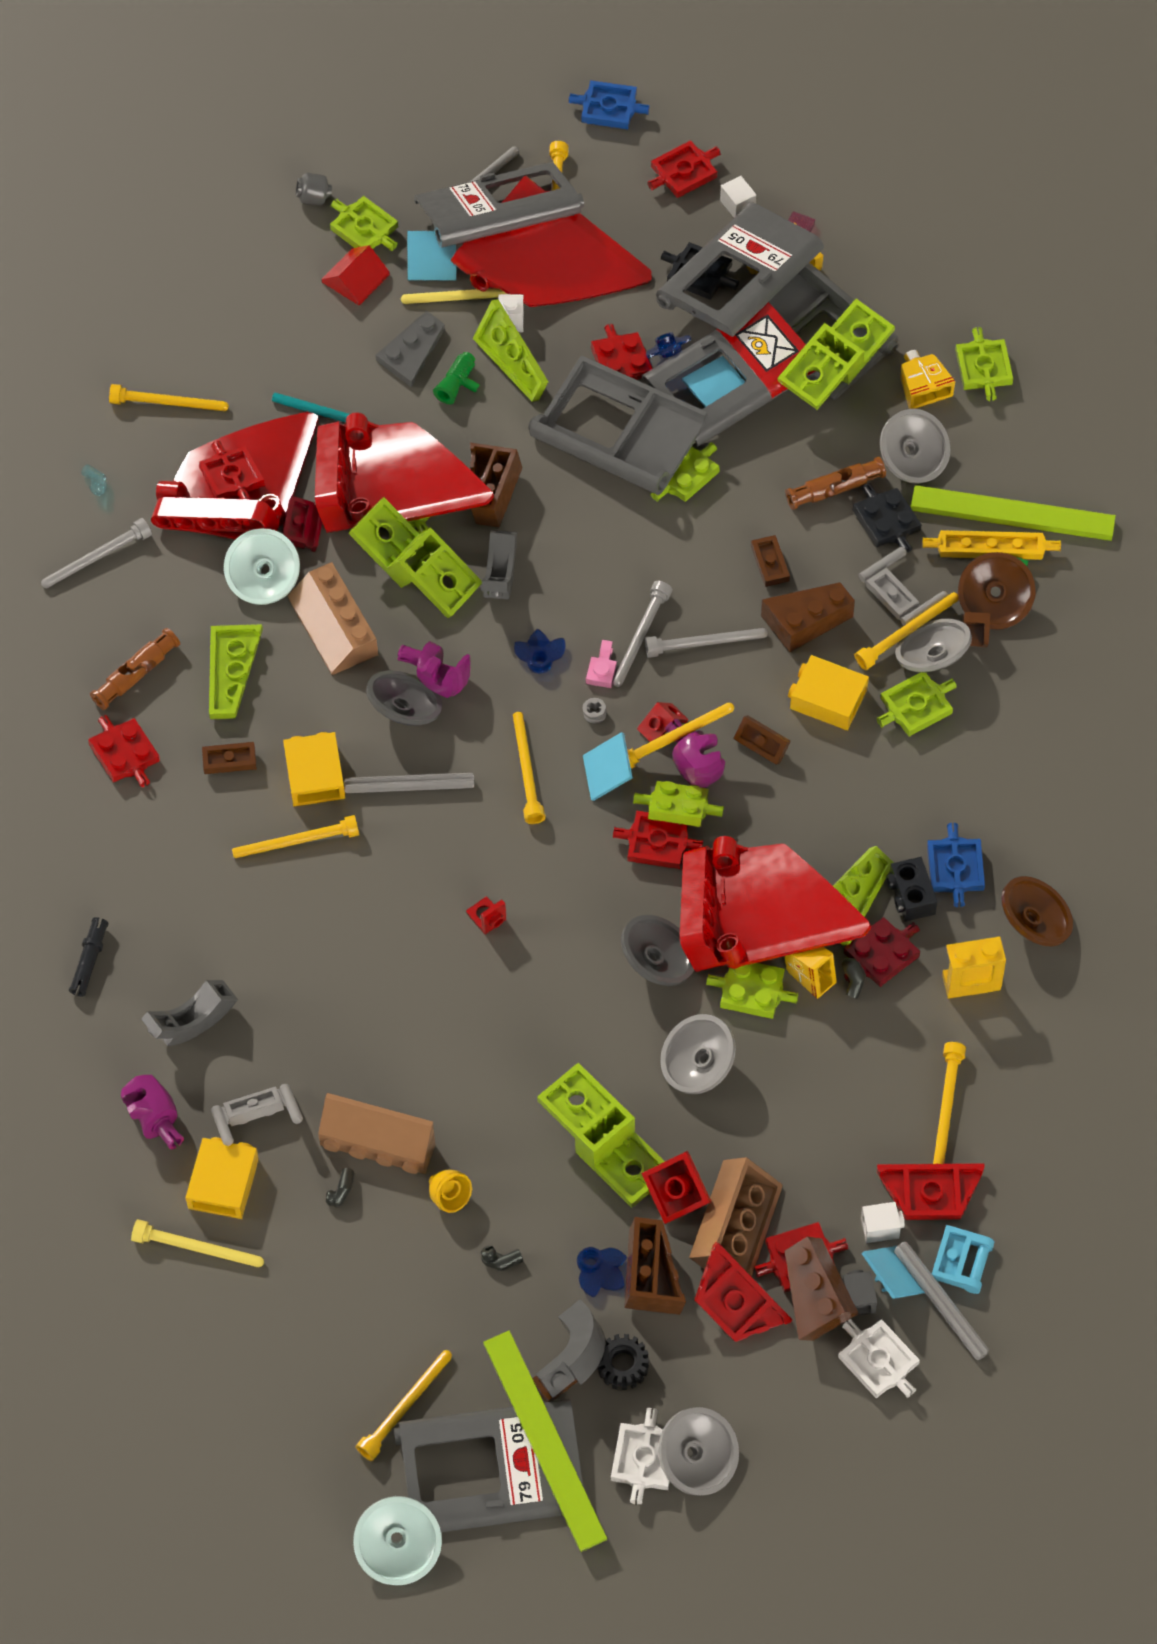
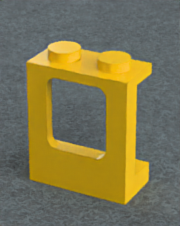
M1000 936L946 945L950 963L949 969L943 970L942 977L948 999L1001 990L1006 957Z

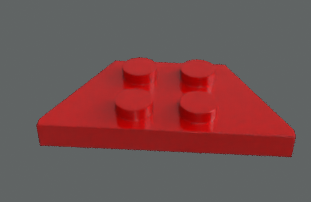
M877 1164V1174L893 1201L896 1202L899 1211H902L905 1220H954L962 1218L984 1173L985 1164Z
M718 1242L713 1244L694 1301L733 1341L736 1342L748 1338L755 1333L760 1334L768 1331L770 1328L782 1324L786 1325L793 1321Z

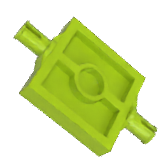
M362 196L358 201L348 206L339 199H335L332 202L331 207L340 212V214L330 223V230L351 246L357 248L370 245L374 249L377 245L383 244L390 251L397 247V242L388 236L399 227L398 221L368 198Z
M977 327L972 329L974 341L956 344L955 348L963 390L985 389L986 400L990 401L992 398L993 401L997 398L994 387L1013 385V375L1005 339H984L982 328L978 327L977 332Z
M710 442L702 450H697L691 446L664 491L660 495L651 493V497L658 502L669 493L676 495L686 502L720 472L719 465L708 458L717 451L716 445Z
M920 672L882 692L880 699L889 712L877 717V723L882 728L895 721L910 737L953 713V707L946 700L945 693L957 688L955 681L950 678L939 685L931 680L926 672Z
M657 781L655 790L651 795L635 793L633 804L649 805L648 819L701 827L702 819L706 815L722 817L724 806L708 804L709 789L696 785L675 784L670 781Z
M759 963L741 966L736 969L729 968L725 977L708 974L706 985L722 988L720 1008L770 1019L774 1018L776 1007L780 1004V1001L797 1004L799 993L783 990L782 982L785 969Z

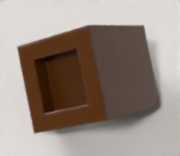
M964 612L963 623L968 626L972 635L970 646L988 647L991 613Z

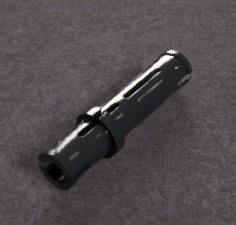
M94 917L91 920L92 923L87 938H84L82 942L83 950L69 987V992L76 995L77 988L80 985L78 993L80 997L86 995L98 953L103 949L102 940L109 925L108 921L102 919L100 927L97 928L99 917Z

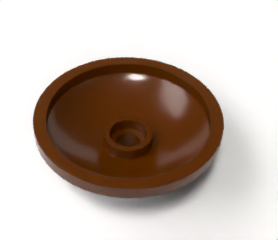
M1002 552L987 553L974 559L963 571L958 584V598L963 611L991 613L990 629L995 630L1009 628L1019 623L1029 613L1035 599V582L1029 568L1017 557ZM993 587L1000 589L999 596L994 597L991 594Z
M1028 876L1016 877L1004 887L1001 901L1005 916L1011 926L1022 937L1042 946H1057L1068 939L1073 930L1072 914L1065 900L1054 888L1039 879Z

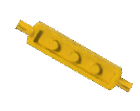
M941 530L938 538L923 537L922 548H938L940 557L977 558L987 553L1002 552L1021 559L1042 560L1045 551H1061V540L1046 541L1043 533Z

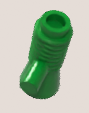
M463 352L458 355L446 373V377L433 389L434 396L440 402L448 405L453 404L460 386H464L474 393L477 392L480 384L468 378L475 367V357L471 353Z

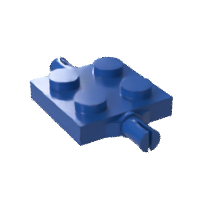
M590 80L589 88L584 95L570 93L569 104L582 105L581 123L628 129L630 119L634 113L648 115L650 109L649 104L636 103L637 87Z
M952 823L947 824V838L927 841L929 878L934 892L953 893L954 906L958 907L960 903V907L965 906L964 892L984 891L985 888L981 839L959 837L958 824L954 823L952 830Z

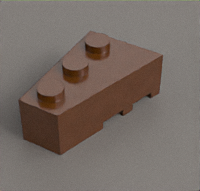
M470 442V469L494 494V498L489 504L471 508L475 522L479 525L500 528L523 468L518 451L512 448Z
M839 582L762 599L761 617L787 650L792 652L851 619L854 616L855 600Z
M634 1217L629 1229L624 1308L680 1315L686 1300L681 1292L678 1281L679 1276L673 1264L672 1251L663 1220Z
M806 1237L785 1250L799 1340L814 1341L859 1314L822 1238Z

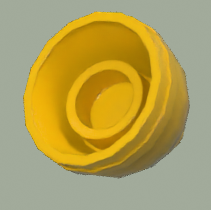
M443 1170L429 1178L431 1200L440 1210L454 1213L461 1210L468 1203L472 1193V1184L464 1173L457 1170Z

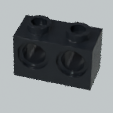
M922 856L891 863L890 874L886 875L889 889L895 892V907L898 913L902 912L904 921L907 922L936 915L937 899ZM902 877H910L911 880H904ZM911 899H916V900H918V901H920V902H919V903H912V902H910L909 900H911Z

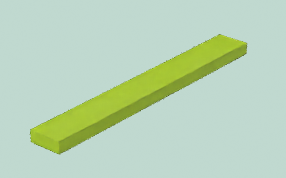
M917 485L914 487L911 504L912 511L1109 541H1112L1116 516Z
M510 1330L484 1341L483 1345L580 1553L607 1541L603 1528Z

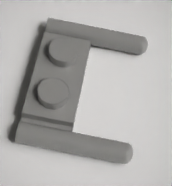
M899 547L859 573L858 576L898 620H901L904 626L947 597L948 593L942 591L920 605L919 601L887 569V567L906 555V549Z
M282 1084L279 1089L275 1086L223 1103L224 1107L216 1105L211 1109L222 1142L226 1146L232 1145L234 1141L228 1124L232 1127L238 1124H245L263 1116H270L284 1110L283 1106L287 1107L293 1123L299 1124L303 1120L289 1084Z

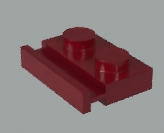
M290 496L282 534L295 547L302 549L306 547L315 552L318 547L322 520L315 502Z

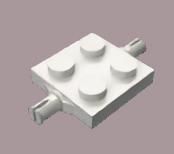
M849 1319L848 1323L845 1322L842 1328L853 1339L850 1345L839 1353L838 1358L877 1399L889 1388L897 1386L907 1398L913 1395L916 1389L905 1377L919 1365L920 1360L881 1319L871 1328L861 1331L852 1319Z
M652 1408L646 1409L644 1424H620L611 1481L633 1486L630 1499L632 1504H635L637 1493V1505L642 1504L644 1488L668 1490L670 1481L664 1474L659 1460V1439L663 1429L656 1426L659 1411L655 1408L653 1409L652 1419H650Z

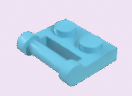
M946 1225L933 1267V1277L937 1281L964 1288L967 1292L973 1294L980 1293L982 1287L980 1280L988 1253L993 1250L994 1240L987 1236ZM970 1245L977 1246L978 1251L970 1277L962 1275Z

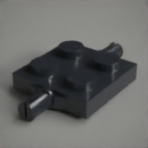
M689 242L684 251L677 256L664 250L661 260L673 264V268L667 276V281L703 247ZM722 255L686 290L709 300L712 299L717 289L722 285L736 290L739 280L727 276L732 267L733 259Z
M871 483L864 484L861 489L867 496V499L854 503L852 510L876 547L887 543H897L899 547H904L906 552L909 553L912 550V546L906 538L911 534L921 531L922 527L911 507L898 488L878 494Z

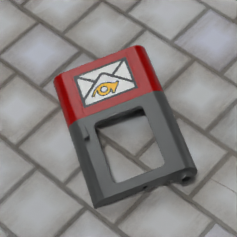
M768 302L733 337L716 329L642 375V379L647 385L675 397L665 386L666 383L718 351L723 352L746 379L745 383L702 409L707 412L708 416L703 429L693 443L695 447H698L788 391L789 389L778 382V377L806 344ZM817 371L808 372L806 377L812 376Z

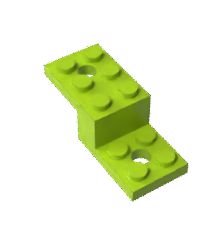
M855 299L832 327L826 323L822 325L778 377V382L818 410L842 380L848 385L895 331V326L861 301ZM861 327L867 333L863 337H856L853 331ZM810 371H817L820 377L812 381L806 375Z
M384 497L348 533L401 588L413 582L447 619L482 584V580L431 527L419 534ZM380 527L388 530V540H384L379 536ZM444 576H449L452 579L453 587L451 589L444 586Z
M577 1063L538 1095L537 1101L575 1138V1153L633 1208L650 1193L641 1173L665 1161L635 1133V1117L584 1067ZM574 1095H579L584 1098V1102L580 1105H573L569 1102V1099ZM630 1165H637L641 1168V1172L637 1175H630L626 1172V1168Z

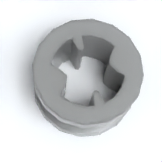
M590 698L583 704V715L586 721L596 724L606 718L607 712L603 700ZM590 708H593L594 710L599 708V713H590Z

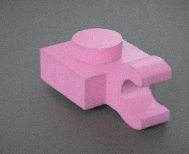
M602 640L599 658L591 657L586 684L612 688L617 667V661L611 660L613 652L612 641Z

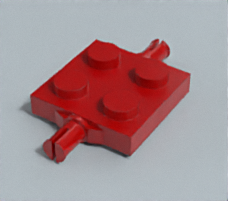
M690 140L651 161V168L658 177L647 182L649 189L651 188V191L665 185L679 198L716 179L718 171L712 166L710 160L721 155L719 148L715 146L703 152Z
M607 324L604 327L607 338L591 341V350L596 362L626 376L639 380L642 378V375L653 369L638 332L617 335L614 325L610 324L609 326Z
M214 441L211 447L215 455L199 461V468L216 499L221 497L228 499L239 496L240 500H244V498L252 500L248 492L264 487L265 484L248 449L244 446L235 450H224L220 441H217V444Z
M104 715V718L101 716L98 722L103 727L104 732L89 738L88 743L112 782L134 776L141 787L147 786L150 780L144 771L149 766L160 762V756L135 718L114 726L108 715Z
M636 811L635 821L630 830L614 827L613 838L628 840L629 851L627 861L680 869L682 856L686 849L701 848L704 840L688 838V825L648 819L649 812Z
M819 1222L766 1238L765 1242L770 1253V1262L754 1266L757 1277L774 1273L780 1281L783 1292L786 1293L791 1291L785 1256L786 1249L806 1237L822 1238L833 1260V1254L848 1250V1244L845 1238L829 1243L824 1237Z

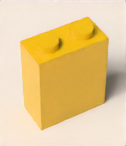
M811 655L807 664L803 663L800 667L797 684L793 683L788 692V698H791L790 709L848 731L868 690L869 676Z
M320 732L316 735L294 736L283 740L293 807L345 799L335 732Z
M212 1137L211 1139L202 1138L185 1197L188 1209L242 1219L259 1161L257 1148L244 1142L232 1143V1145L226 1146L223 1144L222 1139L218 1137Z

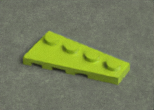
M499 299L492 300L473 340L532 402L539 401L549 381Z
M262 624L211 626L210 719L236 718L262 635Z
M877 846L871 847L833 887L865 917L884 883L886 875L890 872L891 863L894 862ZM852 940L842 942L841 944L843 946L849 945Z

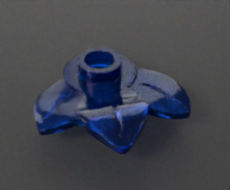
M673 332L660 335L655 339V347L649 349L645 356L646 358H652L657 355H661L663 358L675 356L682 350L681 345L691 341L692 338L689 335L675 337Z
M536 629L528 642L516 641L514 644V652L518 659L526 662L528 668L538 674L549 671L553 662L564 655L566 648L564 638L554 639L550 642L540 629Z
M587 1247L581 1250L577 1256V1266L581 1271L579 1284L587 1295L595 1297L601 1287L610 1291L622 1289L624 1287V1278L618 1267L626 1261L627 1256L620 1250L612 1247L603 1250ZM588 1259H594L596 1263L594 1265H588L586 1264V1261Z

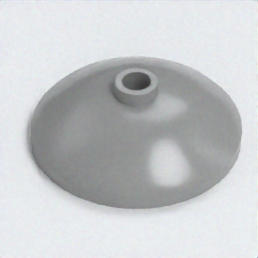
M906 409L893 415L884 425L880 436V450L886 466L896 477L909 483L921 484L935 479L944 471L950 457V441L944 426L932 414L920 409ZM905 447L910 449V454L906 452Z
M938 619L929 621L898 642L895 651L896 658L902 667L911 671H937L952 665L965 654L971 644L972 635L968 626L959 620Z
M707 1014L691 1016L676 1025L667 1036L661 1052V1069L667 1082L673 1088L686 1094L704 1093L721 1083L729 1073L735 1058L736 1044L731 1029L719 1018Z
M694 1407L678 1412L667 1422L659 1439L658 1453L662 1470L667 1479L684 1493L696 1496L715 1493L729 1483L736 1471L739 1460V1446L735 1432L723 1416L711 1409ZM688 1448L692 1450L691 1458L687 1454Z

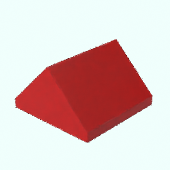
M367 245L352 248L321 281L360 306L390 275V271L371 246Z
M688 1151L641 1173L664 1224L712 1202Z

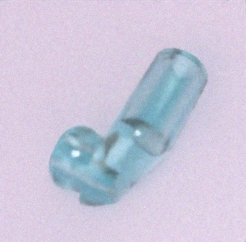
M86 464L81 471V475L91 480L90 491L96 496L104 494L107 490L106 475Z

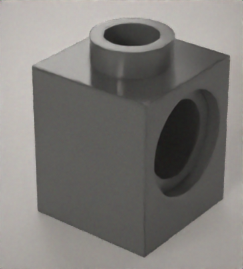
M853 1270L847 1273V1275H843L844 1285L859 1313L855 1316L876 1313L877 1298L871 1271Z

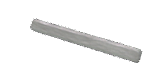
M473 773L351 777L344 780V790L346 793L474 787Z
M907 1242L899 1244L895 1248L894 1253L976 1360L985 1357L989 1349L911 1246Z

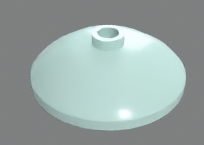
M254 529L242 534L231 544L224 560V575L230 589L242 600L256 605L271 604L284 598L294 588L300 573V559L295 546L286 536L271 529ZM264 566H269L267 574H262L261 572Z
M394 1496L379 1500L365 1510L357 1522L353 1544L360 1566L370 1577L388 1585H406L421 1579L433 1568L441 1551L442 1538L435 1516L425 1505L412 1498ZM393 1533H400L402 1539L394 1542L391 1539Z

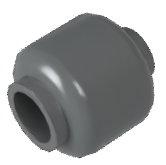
M305 173L302 178H298L296 197H299L302 204L322 206L326 199L331 198L332 185L328 184L325 175Z

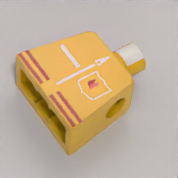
M910 350L904 355L906 362L901 365L900 380L909 409H916L954 395L955 380L935 355L930 354L920 357L917 350Z
M821 947L785 956L788 973L817 999L837 983L833 953L828 949Z

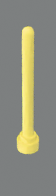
M488 288L484 292L474 289L404 294L401 296V302L403 304L499 298V294L507 293L498 288Z
M137 1219L133 1227L131 1240L143 1244L153 1240L254 1267H261L264 1264V1259L260 1256L155 1230L147 1221Z

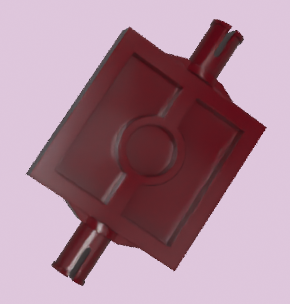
M883 917L871 926L866 936L854 939L849 945H846L844 947V954L848 958H854L859 961L866 973V977L872 979L881 987L920 957V950L909 940L920 929L917 924L915 925V922H912L901 931ZM845 973L844 978L846 979V981H848V983H850V979Z

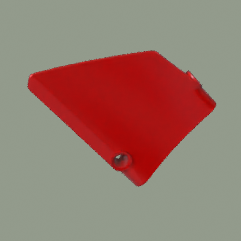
M524 176L502 203L549 191H545L529 177ZM581 213L467 241L451 258V262L467 275H471L470 281L477 290L484 292L488 288H498L510 295H523L524 304L529 307L567 303L603 296L650 283L652 279L650 268Z
M303 412L273 419L225 435L190 451L173 481L158 482L156 487L157 503L151 517L152 524L161 529L205 533L234 540L254 529L264 528L278 531L279 526L284 523L288 500L290 496H294L319 422L317 415L313 412ZM214 441L216 444L217 441H220L224 450H235L244 446L248 449L265 484L264 487L248 492L252 500L248 498L240 500L239 496L228 499L224 497L216 499L199 468V461L215 455L211 447Z
M357 412L349 414L344 425H342L341 421L320 425L317 428L315 504L327 533L354 528L383 497L407 521L485 506L494 498L491 489L460 459L414 422L376 425L368 421L364 414Z
M720 836L714 840L713 848L711 849L709 846L685 851L683 854L680 943L686 957L697 972L723 965L736 969L753 963L859 939L866 936L871 929L869 921L821 874L786 844L748 848L737 844L736 840L732 837Z

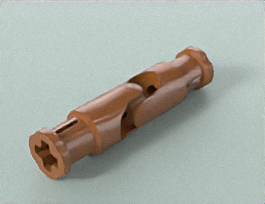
M875 457L873 461L862 465L857 463L828 475L809 480L803 486L794 489L788 488L785 490L786 498L790 508L794 510L799 505L808 502L815 503L863 486L872 479L886 477V469L882 459Z
M164 628L158 638L144 645L133 657L107 677L105 684L98 690L92 691L90 693L92 700L99 708L106 710L111 701L117 696L125 694L148 672L165 659L164 655L172 648L180 645L178 637L170 629Z

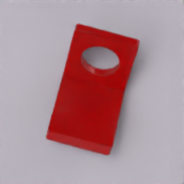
M657 702L638 726L637 730L651 742L667 733L665 728L671 721L674 724V720L679 719L681 723H687L689 719L672 703Z
M486 896L467 909L466 913L482 932L487 934L506 921V903L500 900L493 904ZM480 908H489L481 913V919L477 916V911Z

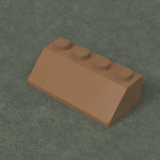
M328 563L308 572L288 595V600L331 675L378 656L377 639L333 563Z
M327 1093L325 1097L318 1135L320 1145L331 1152L343 1151L357 1159H372L382 1166L389 1167L393 1165L401 1167L404 1171L411 1174L418 1172L426 1174L435 1148L433 1121Z
M747 1157L723 1160L710 1197L712 1202L707 1205L689 1258L705 1269L712 1246L715 1242H718L752 1277L754 1266H756L783 1185Z

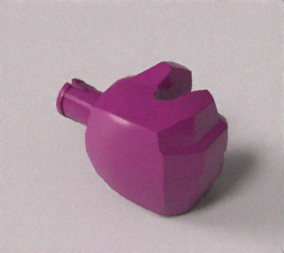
M427 642L422 651L401 645L397 660L417 666L418 679L431 691L449 698L461 692L468 683L471 669L469 654L463 656L456 667L443 664L444 650L436 643Z
M679 719L674 720L675 725L671 721L665 730L669 733L682 726ZM699 730L676 740L677 745L672 751V758L677 770L690 785L707 788L721 778L725 770V760L721 757L720 751L703 755L704 751L717 746L718 739L716 734H704L703 731Z
M153 1075L135 1076L121 1090V1099L125 1103L132 1119H139L143 1134L147 1139L160 1136L169 1149L177 1148L174 1142L180 1146L184 1137L173 1126L177 1120L178 1113L171 1095Z

